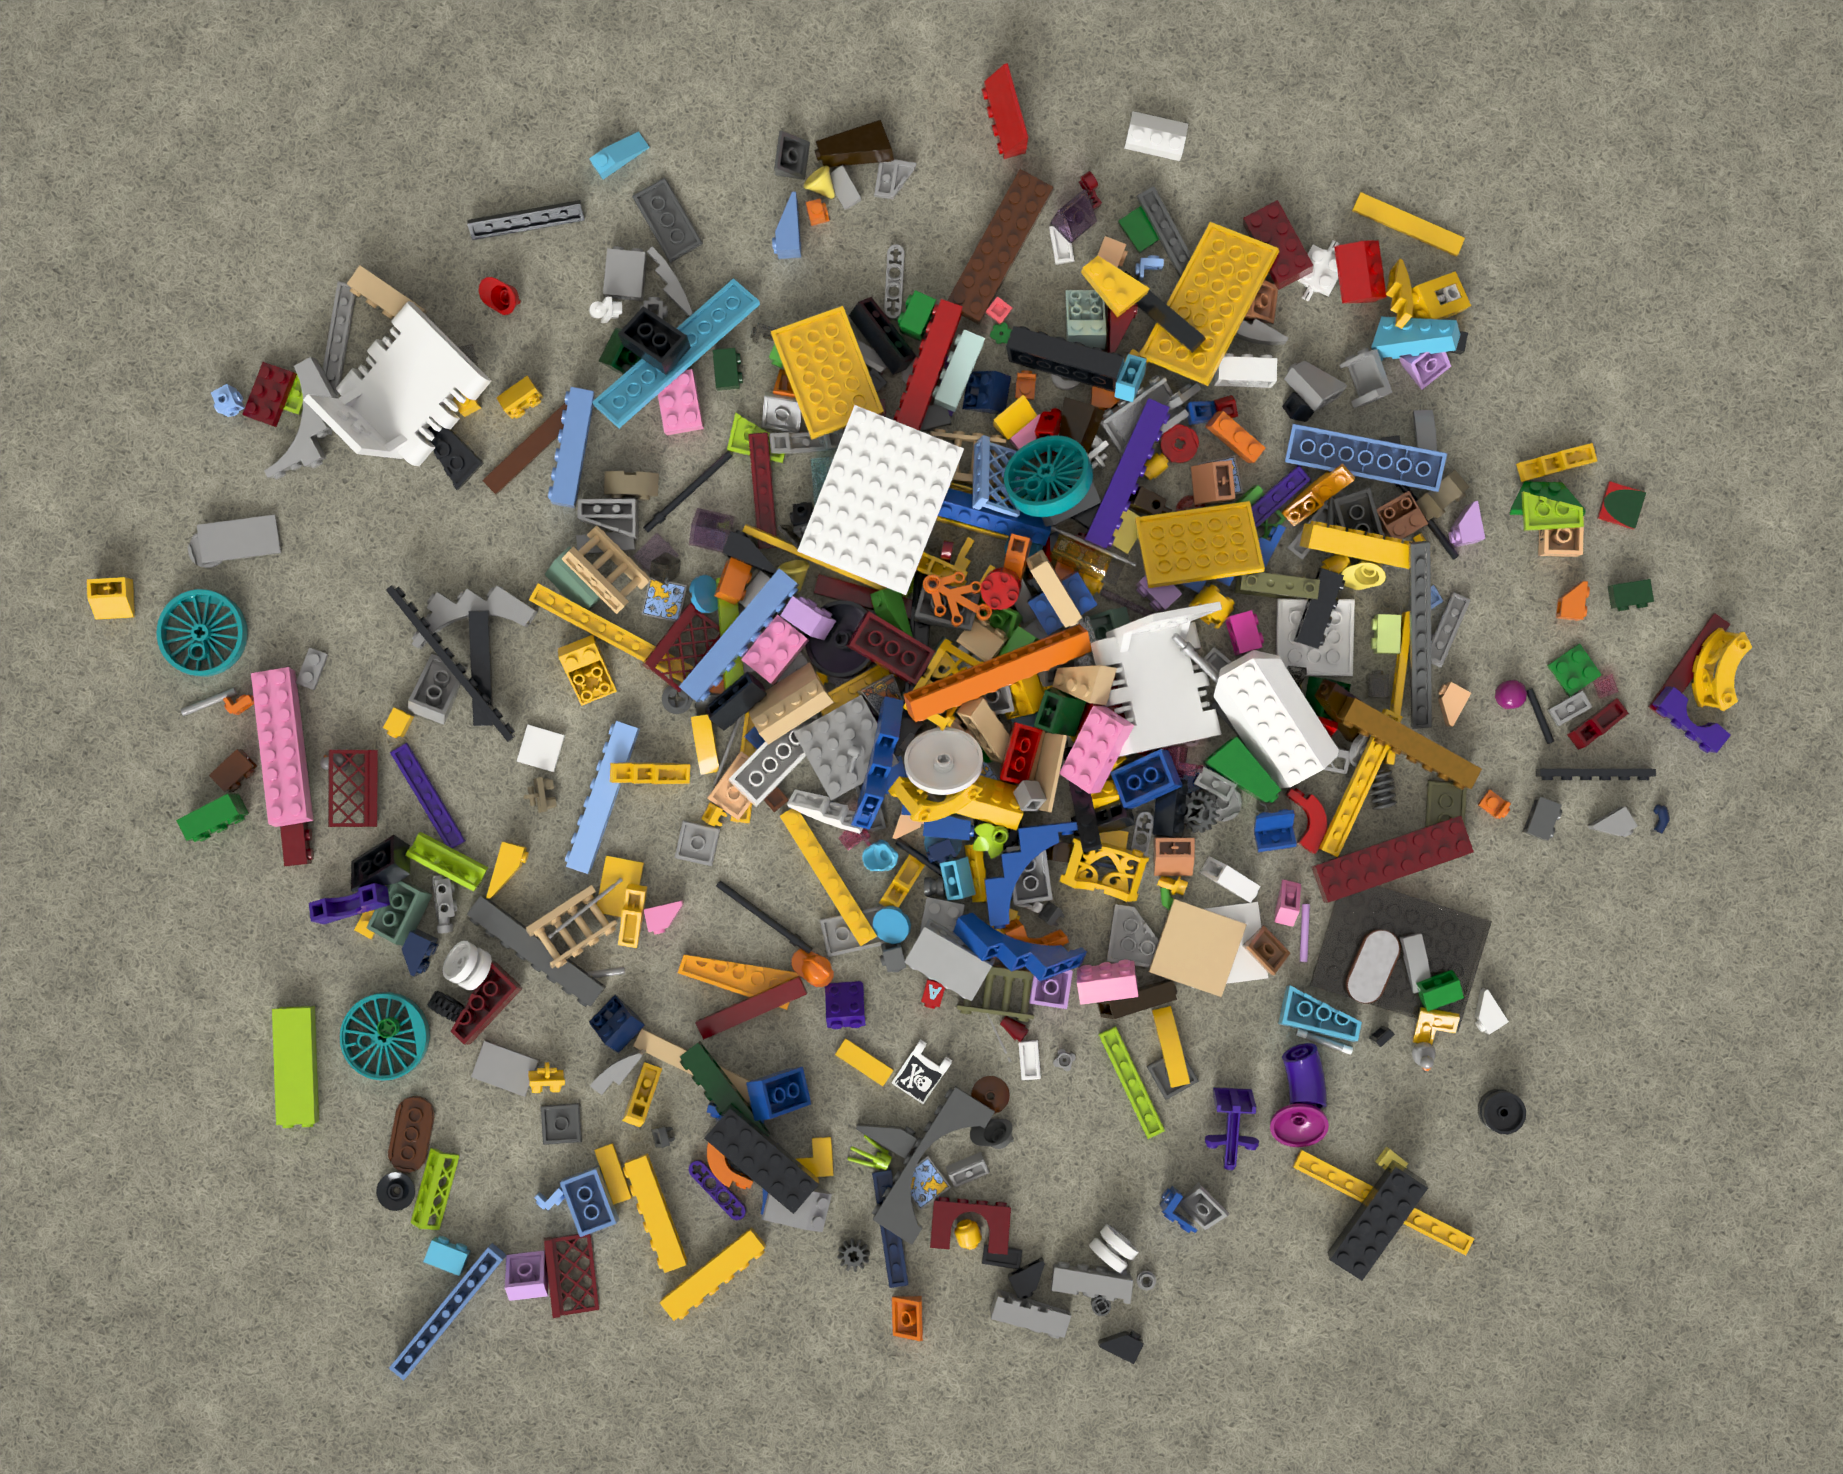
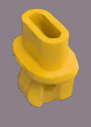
M1161 876L1157 885L1172 890V895H1175V893L1184 895L1188 882L1181 880L1180 876H1178L1177 880Z

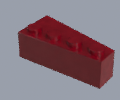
M492 961L487 977L471 994L467 1005L460 1013L450 1032L464 1045H470L523 987L497 962Z

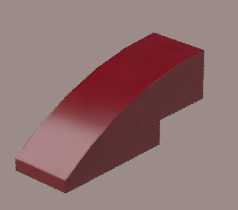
M1616 698L1570 731L1567 736L1578 750L1587 747L1597 737L1606 733L1629 713L1619 699Z

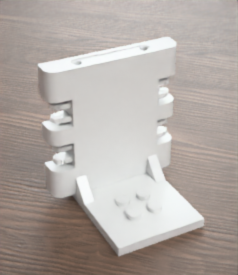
M407 301L391 321L397 328L392 327L390 329L391 334L396 340L393 342L389 337L384 336L382 340L376 339L367 350L370 356L366 358V361L373 367L370 371L363 365H360L358 369L352 368L336 387V390L341 395L340 398L308 394L304 401L356 454L404 458L410 464L420 466L435 449V446L429 441L434 439V435L427 428L432 426L438 432H440L442 427L452 429L460 419L454 413L458 410V407L452 399L455 397L462 403L466 401L464 396L471 400H476L491 383V380L413 302Z
M1220 602L1151 614L1106 632V639L1091 643L1095 665L1117 668L1115 673L1116 680H1113L1112 687L1118 686V689L1110 691L1107 705L1105 706L1122 704L1123 707L1114 709L1115 713L1124 712V719L1134 724L1119 757L1222 734L1216 709L1203 711L1202 708L1209 707L1210 703L1200 701V697L1207 695V690L1198 691V688L1210 686L1208 674L1205 671L1194 673V670H1199L1201 667L1198 664L1192 665L1191 660L1193 659L1189 655H1185L1180 650L1181 647L1172 639V636L1178 633L1186 642H1190L1194 646V650L1201 648L1196 623L1190 622L1221 610Z

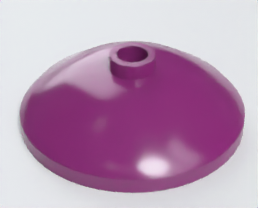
M1304 1103L1290 1104L1279 1109L1270 1121L1272 1136L1281 1144L1290 1147L1313 1145L1325 1137L1329 1128L1326 1114L1321 1109Z

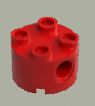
M1004 567L995 568L987 574L981 584L982 599L991 609H1008L1014 605L1020 595L1022 588L1021 580L1013 570Z

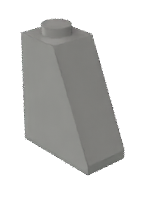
M1305 360L1298 364H1292L1288 368V374L1284 379L1314 411L1338 399L1347 387L1342 381Z

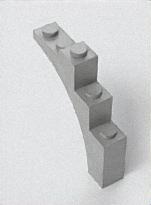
M309 357L294 366L303 394L301 424L295 440L287 452L275 464L264 470L268 478L280 479L286 475V471L299 469L303 465L304 467L316 468L323 464V460L327 459L316 438L321 439L327 436L328 431L332 428L304 401V398L308 394L337 398L316 358Z
M496 585L495 588L492 587L488 592L487 600L469 589L463 590L459 594L457 604L439 592L432 594L427 601L429 604L427 609L432 611V614H428L425 619L431 625L428 628L432 633H437L455 621L468 618V611L489 610V616L510 619L528 628L538 612ZM417 630L412 638L414 640L412 645L422 649L427 641Z

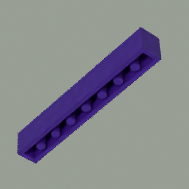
M1150 398L1146 401L1087 532L1085 541L1103 549H1106L1107 546H1112L1115 536H1112L1114 530H1119L1123 519L1120 517L1123 511L1127 512L1131 501H1128L1130 495H1135L1139 486L1136 483L1139 476L1143 477L1147 466L1144 464L1146 459H1151L1155 449L1152 446L1155 441H1159L1163 433L1160 428L1163 423L1167 424L1171 415L1168 413L1170 407Z

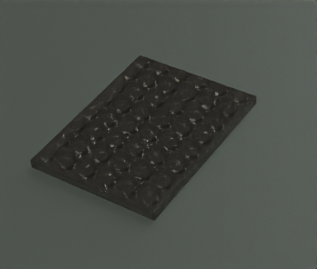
M1380 886L1343 897L1335 901L1310 986L1351 998L1347 992L1345 981L1363 938L1374 930H1387L1397 937L1400 943V955L1382 996L1377 1001L1369 1004L1418 1019L1420 1007H1425L1420 1001L1419 993L1412 992L1403 958L1404 952L1400 937L1421 933L1426 949L1430 976L1433 977L1453 970L1460 980L1464 998L1434 1009L1459 1014L1460 1018L1456 1029L1458 1032L1492 921Z

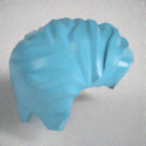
M881 839L866 848L862 855L863 864L870 871L892 870L898 861V853L888 842Z

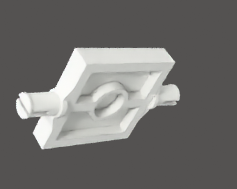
M1332 240L1328 250L1312 245L1308 256L1314 265L1313 272L1297 280L1307 288L1302 299L1305 300L1306 298V301H1309L1313 292H1319L1329 297L1338 280L1335 250L1333 248L1334 240Z

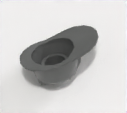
M990 1119L985 1129L981 1126L972 1127L970 1139L978 1146H991L995 1149H1003L1010 1142H1014L1012 1136L1013 1126L1007 1119Z

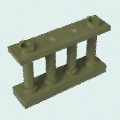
M1262 572L1236 576L1234 593L1276 599H1318L1320 580Z
M992 966L986 976L982 1007L971 1006V1001L964 999L963 1005L957 1004V1009L963 1014H972V1011L1013 1016L1018 1017V1021L1029 1022V1019H1034V1014L1028 1013L1033 974L1028 970L1017 969L1010 971L1005 967ZM996 975L1003 976V980H1005L1001 1009L990 1008L993 979L996 978ZM1015 978H1021L1022 982H1024L1020 1012L1009 1011L1012 982L1015 981Z

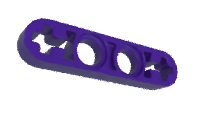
M694 1160L689 1165V1174L733 1220L742 1219L746 1214L745 1205L727 1186L714 1176L711 1169L703 1161ZM694 1164L696 1166H702L701 1171L703 1174H705L706 1171L709 1173L703 1178L702 1181L699 1179L702 1177V1175L699 1172H693ZM707 1178H714L716 1186L713 1188L707 1187L705 1183ZM723 1191L729 1194L730 1198L727 1202H722L719 1199V1194ZM732 1199L736 1201L733 1203L736 1208L739 1206L742 1208L740 1211L741 1215H734V1209L731 1205L729 1209L726 1207L731 1203Z

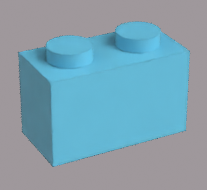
M1128 354L1116 382V398L1130 402L1134 401L1145 375L1147 359Z
M968 857L940 863L947 901L963 899L976 894Z
M439 1236L431 1241L423 1262L460 1276L464 1271L471 1251L464 1244L456 1243L455 1245L450 1243L448 1238Z

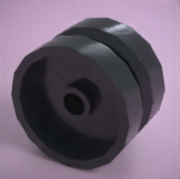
M1493 1089L1481 1097L1478 1103V1115L1480 1121L1487 1128L1499 1134L1509 1135L1517 1132L1523 1126L1526 1120V1108L1518 1096L1504 1089Z

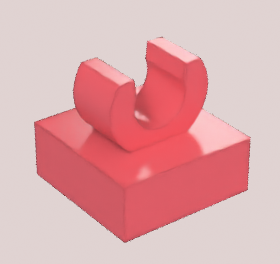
M997 296L986 310V314L999 324H1002L1013 308Z

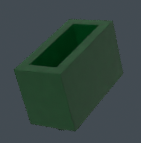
M736 348L712 350L717 391L740 389V384L743 383L742 372L738 371V365L741 364L740 353H737Z
M1651 579L1607 586L1611 609L1617 608L1618 612L1629 610V606L1636 605V609L1648 607V603L1654 602Z

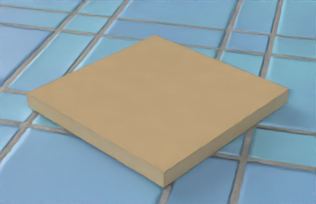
M1173 899L1148 972L1222 997L1247 924Z

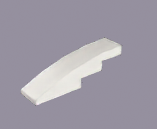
M795 789L787 803L788 807L835 827L856 833H861L863 830L861 827L851 825L855 811L849 810L848 805L831 802L827 796Z

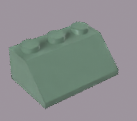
M569 546L554 560L546 571L545 576L568 600L590 611L601 598L562 560L571 549Z
M1126 607L1111 609L1083 618L1090 644L1106 639V632L1130 623Z
M400 880L395 884L387 885L390 905L375 909L366 928L396 945L403 946L409 932L416 930L433 894L411 883Z

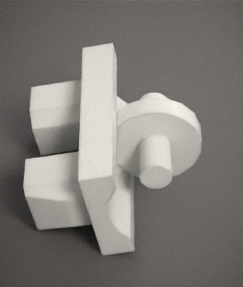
M605 297L602 302L596 301L592 303L589 312L594 318H602L601 323H607L610 319L619 318V314H622V302H612V297Z
M1097 435L1091 446L1093 451L1088 456L1090 461L1094 460L1091 463L1093 469L1097 466L1103 469L1105 467L1103 461L1107 458V455L1103 453L1099 457L1098 454L1107 448L1109 444L1106 440L1103 442Z

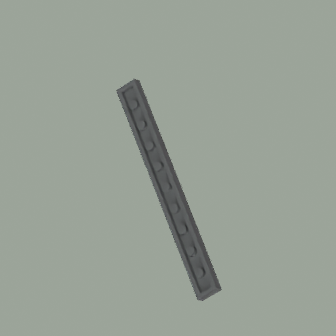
M1418 541L1409 542L1412 729L1432 727L1430 542Z

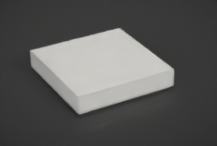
M527 725L517 762L555 772L565 735Z

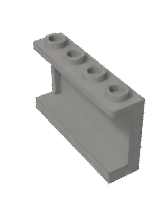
M1161 375L1152 377L1148 381L1149 384L1139 387L1133 402L1121 399L1117 402L1116 407L1105 410L1101 425L1121 456L1148 398L1163 405L1171 400L1170 396L1173 392L1166 382V377ZM1181 405L1168 410V413L1171 415L1167 424L1163 423L1160 430L1165 433L1188 417L1187 410L1182 408Z
M929 919L904 963L908 964L910 968L922 972L929 979L941 983L946 989L955 991L962 998L972 1001L993 966L996 957L981 961L955 933Z

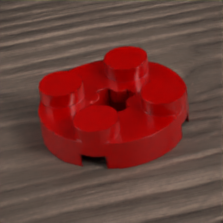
M1177 424L1166 431L1160 441L1162 454L1173 463H1185L1191 460L1199 446L1196 432L1181 424ZM1176 439L1184 441L1185 444L1182 445V449L1175 447Z

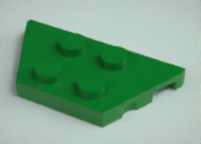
M1524 481L1509 513L1510 515H1523L1521 493L1523 491L1554 501H1561L1579 507L1583 506L1563 482ZM1583 507V516H1584L1586 510H1585V508Z

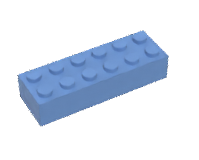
M571 387L570 392L566 391L565 405H567V411L563 410L561 418L564 428L559 430L558 441L561 445L560 449L556 448L555 452L557 468L553 467L551 475L554 485L549 487L548 498L551 499L553 505L570 508L576 507L593 410L592 402L595 399L594 391Z

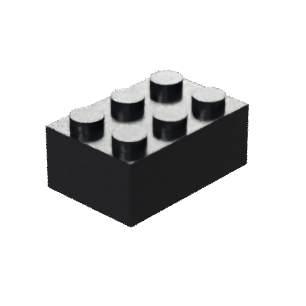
M644 306L618 333L624 347L665 375L691 348L687 335Z

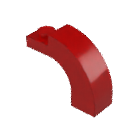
M1288 789L1285 796L1299 805L1307 816V828L1297 843L1310 853L1316 854L1327 832V817L1324 808L1314 795L1309 794L1305 799V794L1299 789Z

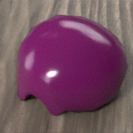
M1517 680L1502 682L1495 690V699L1498 705L1505 709L1519 708L1526 701V688Z

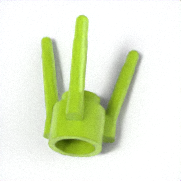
M864 1135V1138L880 1151H877L875 1156L853 1146L850 1147L852 1151L873 1161L868 1162L848 1157V1161L874 1167L878 1170L883 1169L886 1171L892 1159V1156L888 1155V1150Z

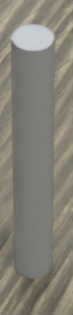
M229 689L182 708L181 713L183 716L223 701L225 697H233L237 695L236 689Z
M620 967L587 973L594 978L625 974V969Z

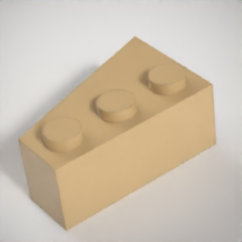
M1101 665L1057 668L1052 687L1088 703L1107 705L1117 668Z

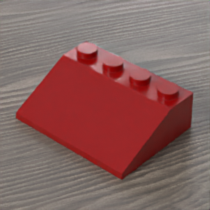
M1006 63L984 81V88L981 89L983 99L988 100L989 106L986 107L988 117L993 118L994 125H991L993 135L998 136L997 150L999 155L1003 154L1004 159L1025 154L1028 143L1025 123L1009 66Z

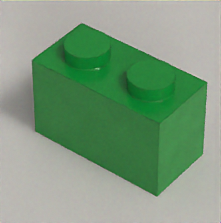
M1453 970L1416 983L1420 1001L1427 1011L1464 998L1460 980Z

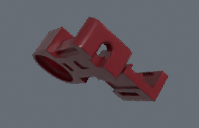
M1088 171L1080 177L1081 181L1078 183L1085 194L1091 196L1090 200L1093 199L1092 204L1094 205H1092L1091 210L1094 211L1101 206L1102 202L1095 192L1098 182L1093 173Z

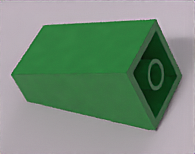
M1237 736L1230 738L1203 761L1206 766L1227 780L1237 784L1240 789L1261 803H1272L1280 796L1278 794L1281 791L1279 786Z

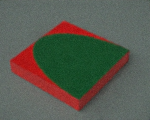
M1609 481L1597 519L1634 530L1646 492Z

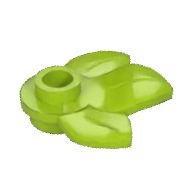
M983 823L974 828L979 836L974 840L973 850L988 851L991 859L1002 853L1003 844L1009 837L1005 827H994L990 823ZM1001 832V836L996 837V834Z

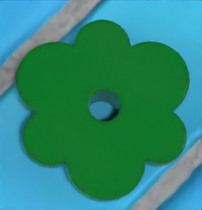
M1002 322L1000 325L996 324L993 326L990 337L997 344L1007 343L1012 330L1008 329L1007 323Z

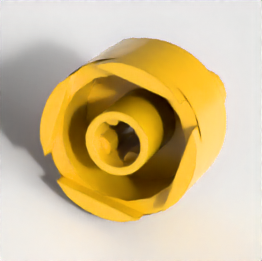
M1211 584L1209 587L1203 586L1202 590L1190 602L1189 607L1220 602L1221 610L1200 617L1206 624L1213 623L1215 624L1214 628L1218 629L1234 610L1233 605L1235 603L1231 598L1220 594V590Z

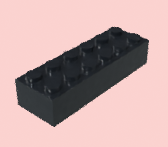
M1013 326L1006 345L1008 360L1011 363L1111 392H1115L1116 382L1124 365V357L1118 353L1112 352L1110 354L1103 352L1102 349L1097 347L1089 348L1080 342L1072 343L1062 337L1048 336V334L1042 331H1030L1029 328L1024 326Z
M731 1104L705 1132L704 1139L793 1214L819 1185V1179Z
M1392 1160L1329 1249V1260L1363 1281L1428 1190L1426 1181Z

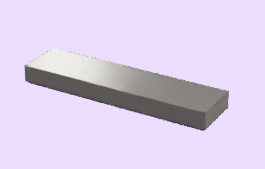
M1455 592L1451 594L1431 640V664L1442 667L1471 599Z

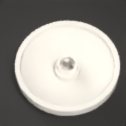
M945 727L943 731L940 728H934L919 734L908 745L904 756L905 771L910 781L923 791L938 795L953 794L968 788L978 779L983 767V754L978 742L968 733Z

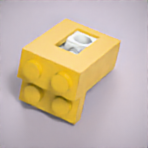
M1456 271L1412 288L1413 312L1411 318L1443 320L1471 307Z

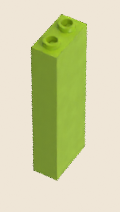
M315 1006L277 1007L272 1009L276 1125H282V1128H293L296 1124H302V1127H313L315 1123L319 1122Z

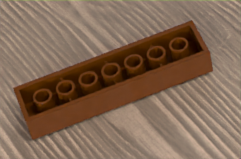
M1022 169L1018 171L947 300L963 306L962 316L980 325L986 310L990 307L1053 192V186Z

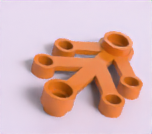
M958 571L954 575L942 578L934 574L926 576L923 581V588L932 595L935 605L934 614L937 617H942L946 613V607L941 602V593L947 598L953 626L958 627L963 622V617L959 613L957 603L976 613V617L981 621H986L990 618L992 609L987 604L977 605L961 596L967 593L978 594L981 590L980 582L974 581L969 585L949 589L944 585L950 583L962 584L964 582L965 575L962 572ZM960 575L962 580H956L955 576ZM934 582L936 587H930L929 583ZM978 585L979 590H974L972 586ZM937 608H942L944 612L938 613ZM980 611H986L987 615L981 616ZM955 617L960 618L959 623L954 622Z

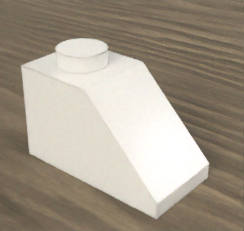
M1481 989L1475 1018L1477 1019L1475 1024L1481 1032L1484 1031L1487 1034H1491L1509 1021L1489 990Z

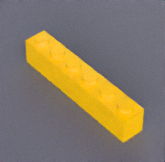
M648 1153L626 1161L623 1171L626 1178H629L631 1181L630 1190L632 1195L636 1196L638 1200L636 1204L638 1212L644 1216L645 1221L643 1225L645 1231L651 1235L650 1244L653 1251L656 1250L658 1254L656 1259L659 1268H663L664 1273L687 1265V1257Z
M751 1227L663 1297L660 1301L661 1306L673 1321L677 1318L683 1319L689 1313L688 1309L693 1305L695 1308L704 1301L703 1297L708 1293L711 1296L719 1290L718 1285L723 1281L728 1283L734 1278V1273L737 1270L743 1271L750 1265L749 1261L752 1258L758 1259L765 1253L766 1244Z

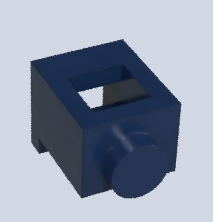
M949 838L929 846V851L926 852L930 863L937 860L938 863L949 860L948 856L951 854L953 858L956 857Z

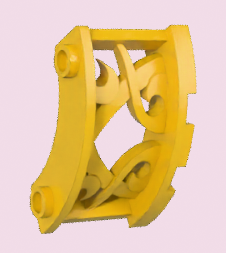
M1718 628L1704 641L1699 656L1695 658L1692 672H1694L1692 690L1698 707L1710 706L1725 711L1738 702L1734 688L1735 673L1739 662L1752 649V645L1745 632H1740L1739 634L1725 632L1723 628ZM1719 660L1718 665H1717V668H1716L1715 678H1714L1713 673H1714L1715 665H1716L1717 661Z
M945 638L928 665L926 672L913 690L933 683L930 680L931 677L943 679L951 673L953 675L966 670L968 667H963L960 670L957 668L963 661L972 667L983 662L976 660L953 646L952 642ZM947 652L959 658V660L955 663ZM940 666H943L945 670L948 667L950 668L946 673L941 674L938 671V668ZM958 707L947 709L945 717L935 714L927 717V719L940 726V730L943 731L946 726L951 727L956 718L953 715Z
M899 776L888 792L891 796L898 797L910 812V819L912 821L929 822L945 818L959 811L975 800L983 788L975 781L971 786L960 792L947 794L944 801L933 802L926 800L928 792L916 787L908 777Z
M1073 838L1075 844L1066 873L1061 875L1059 882L1075 889L1094 891V888L1098 890L1104 889V894L1123 901H1137L1139 895L1137 893L1146 863L1149 861V857L1143 855L1144 852L1137 849L1131 851L1101 842L1102 849H1098L1100 851L1095 853V850L1084 854L1080 838ZM1082 855L1086 859L1084 862L1080 861ZM1109 856L1118 871L1107 873L1100 881L1098 880L1097 871L1091 864L1099 858ZM1128 860L1138 862L1135 874L1126 873L1125 870L1134 868L1133 865H1127ZM1087 868L1092 871V875L1090 877H1086V874L1089 873L1088 870H1086ZM1111 877H1120V879L1115 878L1116 883L1114 884L1109 881ZM1127 878L1133 879L1130 890H1128L1129 887Z

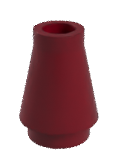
M1005 1016L1000 1023L1015 1041L1021 1042L1029 1031L1026 1028L1027 1025L1008 1016Z

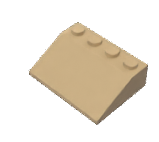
M809 662L767 689V695L748 711L758 733L769 745L834 702L814 667Z
M1044 734L1034 781L1039 782L1047 799L1038 809L1040 811L1052 813L1067 739L1066 735Z

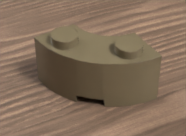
M1453 470L1441 480L1439 492L1429 490L1416 503L1428 521L1433 517L1438 519L1446 512L1444 508L1454 500L1458 502L1466 496L1465 491L1469 486L1458 472Z
M606 471L604 495H610L611 499H623L624 496L639 497L638 500L649 501L650 497H658L659 474L639 471L634 473Z

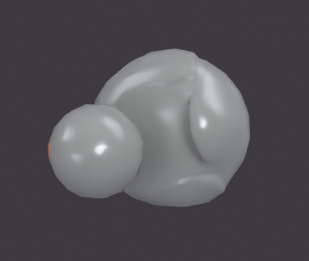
M333 754V762L338 767L347 760L342 754ZM324 755V758L320 761L321 767L325 770H328L329 757L327 755ZM348 761L341 770H347L350 762Z
M1420 1042L1412 1049V1057L1415 1063L1422 1066L1425 1071H1429L1434 1064L1435 1048L1430 1043Z

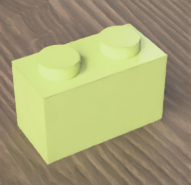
M1375 615V619L1371 621V630H1374V638H1371V649H1374V654H1400L1401 615Z

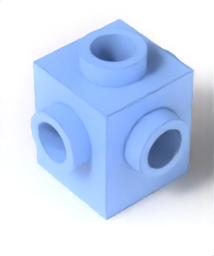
M225 384L211 392L215 402L214 408L218 413L232 417L244 409L243 397L236 388Z

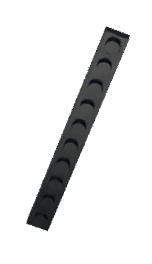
M391 585L387 588L388 594L507 742L513 740L516 737L513 734L516 732L509 723L505 724L501 719L503 717L502 713L497 708L493 709L489 704L491 702L490 698L485 693L481 694L477 689L479 687L478 683L472 677L468 678L465 674L467 672L466 668L460 662L456 663L453 659L454 653L448 647L444 648L441 644L442 638L436 632L432 633L428 628L431 626L424 617L420 618L416 613L418 611L417 607L412 602L408 603L404 598L406 596L405 592L399 586L396 588V586Z

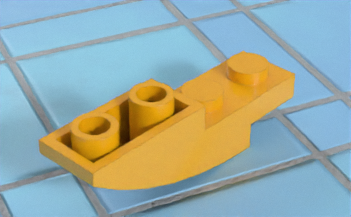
M1343 464L1331 472L1327 471L1303 490L1282 511L1283 516L1293 526H1296L1324 506L1326 500L1355 480L1354 475Z

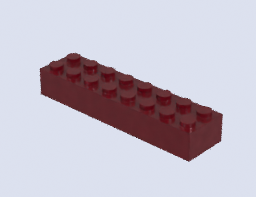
M1455 816L1311 867L1324 903H1329L1474 853L1462 817Z

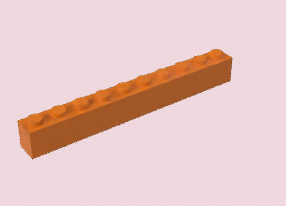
M1078 624L905 693L903 695L908 714L915 722L924 721L927 717L941 714L947 709L961 706L963 703L978 699L987 693L996 692L1002 687L1013 685L1017 681L1030 678L1039 672L1048 671L1052 667L1065 664L1074 658L1083 657L1085 654L1092 652L1088 631Z

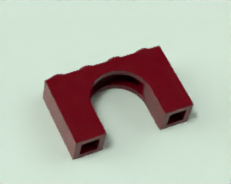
M938 1197V1200H934L930 1248L949 1250L951 1227L954 1220L965 1212H975L982 1215L988 1223L989 1238L987 1252L1008 1255L1011 1207H1007V1203L996 1202L995 1205H988V1201L976 1200V1204L969 1203V1199L957 1198V1202H950L948 1197Z

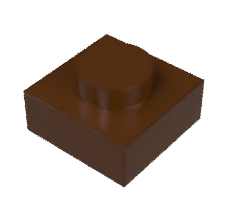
M777 786L764 801L775 813L789 799Z

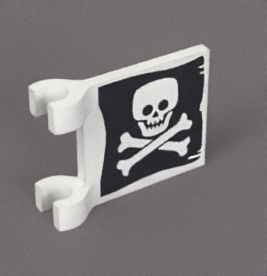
M920 1039L891 1083L924 1104L951 1065L952 1060L945 1057L942 1063L937 1065L921 1054L927 1043Z

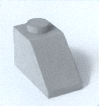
M1620 806L1591 823L1588 827L1599 832L1626 837L1634 832L1632 829L1636 828L1637 824L1627 807Z

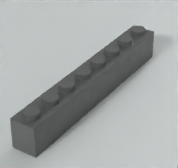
M480 896L467 913L470 917L469 920L473 924L483 926L489 936L499 938L501 940L500 944L505 948L510 949L511 947L516 951L515 955L524 961L527 959L532 963L531 967L538 972L543 971L547 974L546 978L554 984L557 982L563 986L561 989L565 993L578 997L577 1001L585 1007L587 1005L592 1006L606 988L605 985L590 976L569 958L566 959L567 963L562 967L557 968L555 966L551 968L550 962L554 959L540 938L535 935L530 937L525 925L486 898V896Z

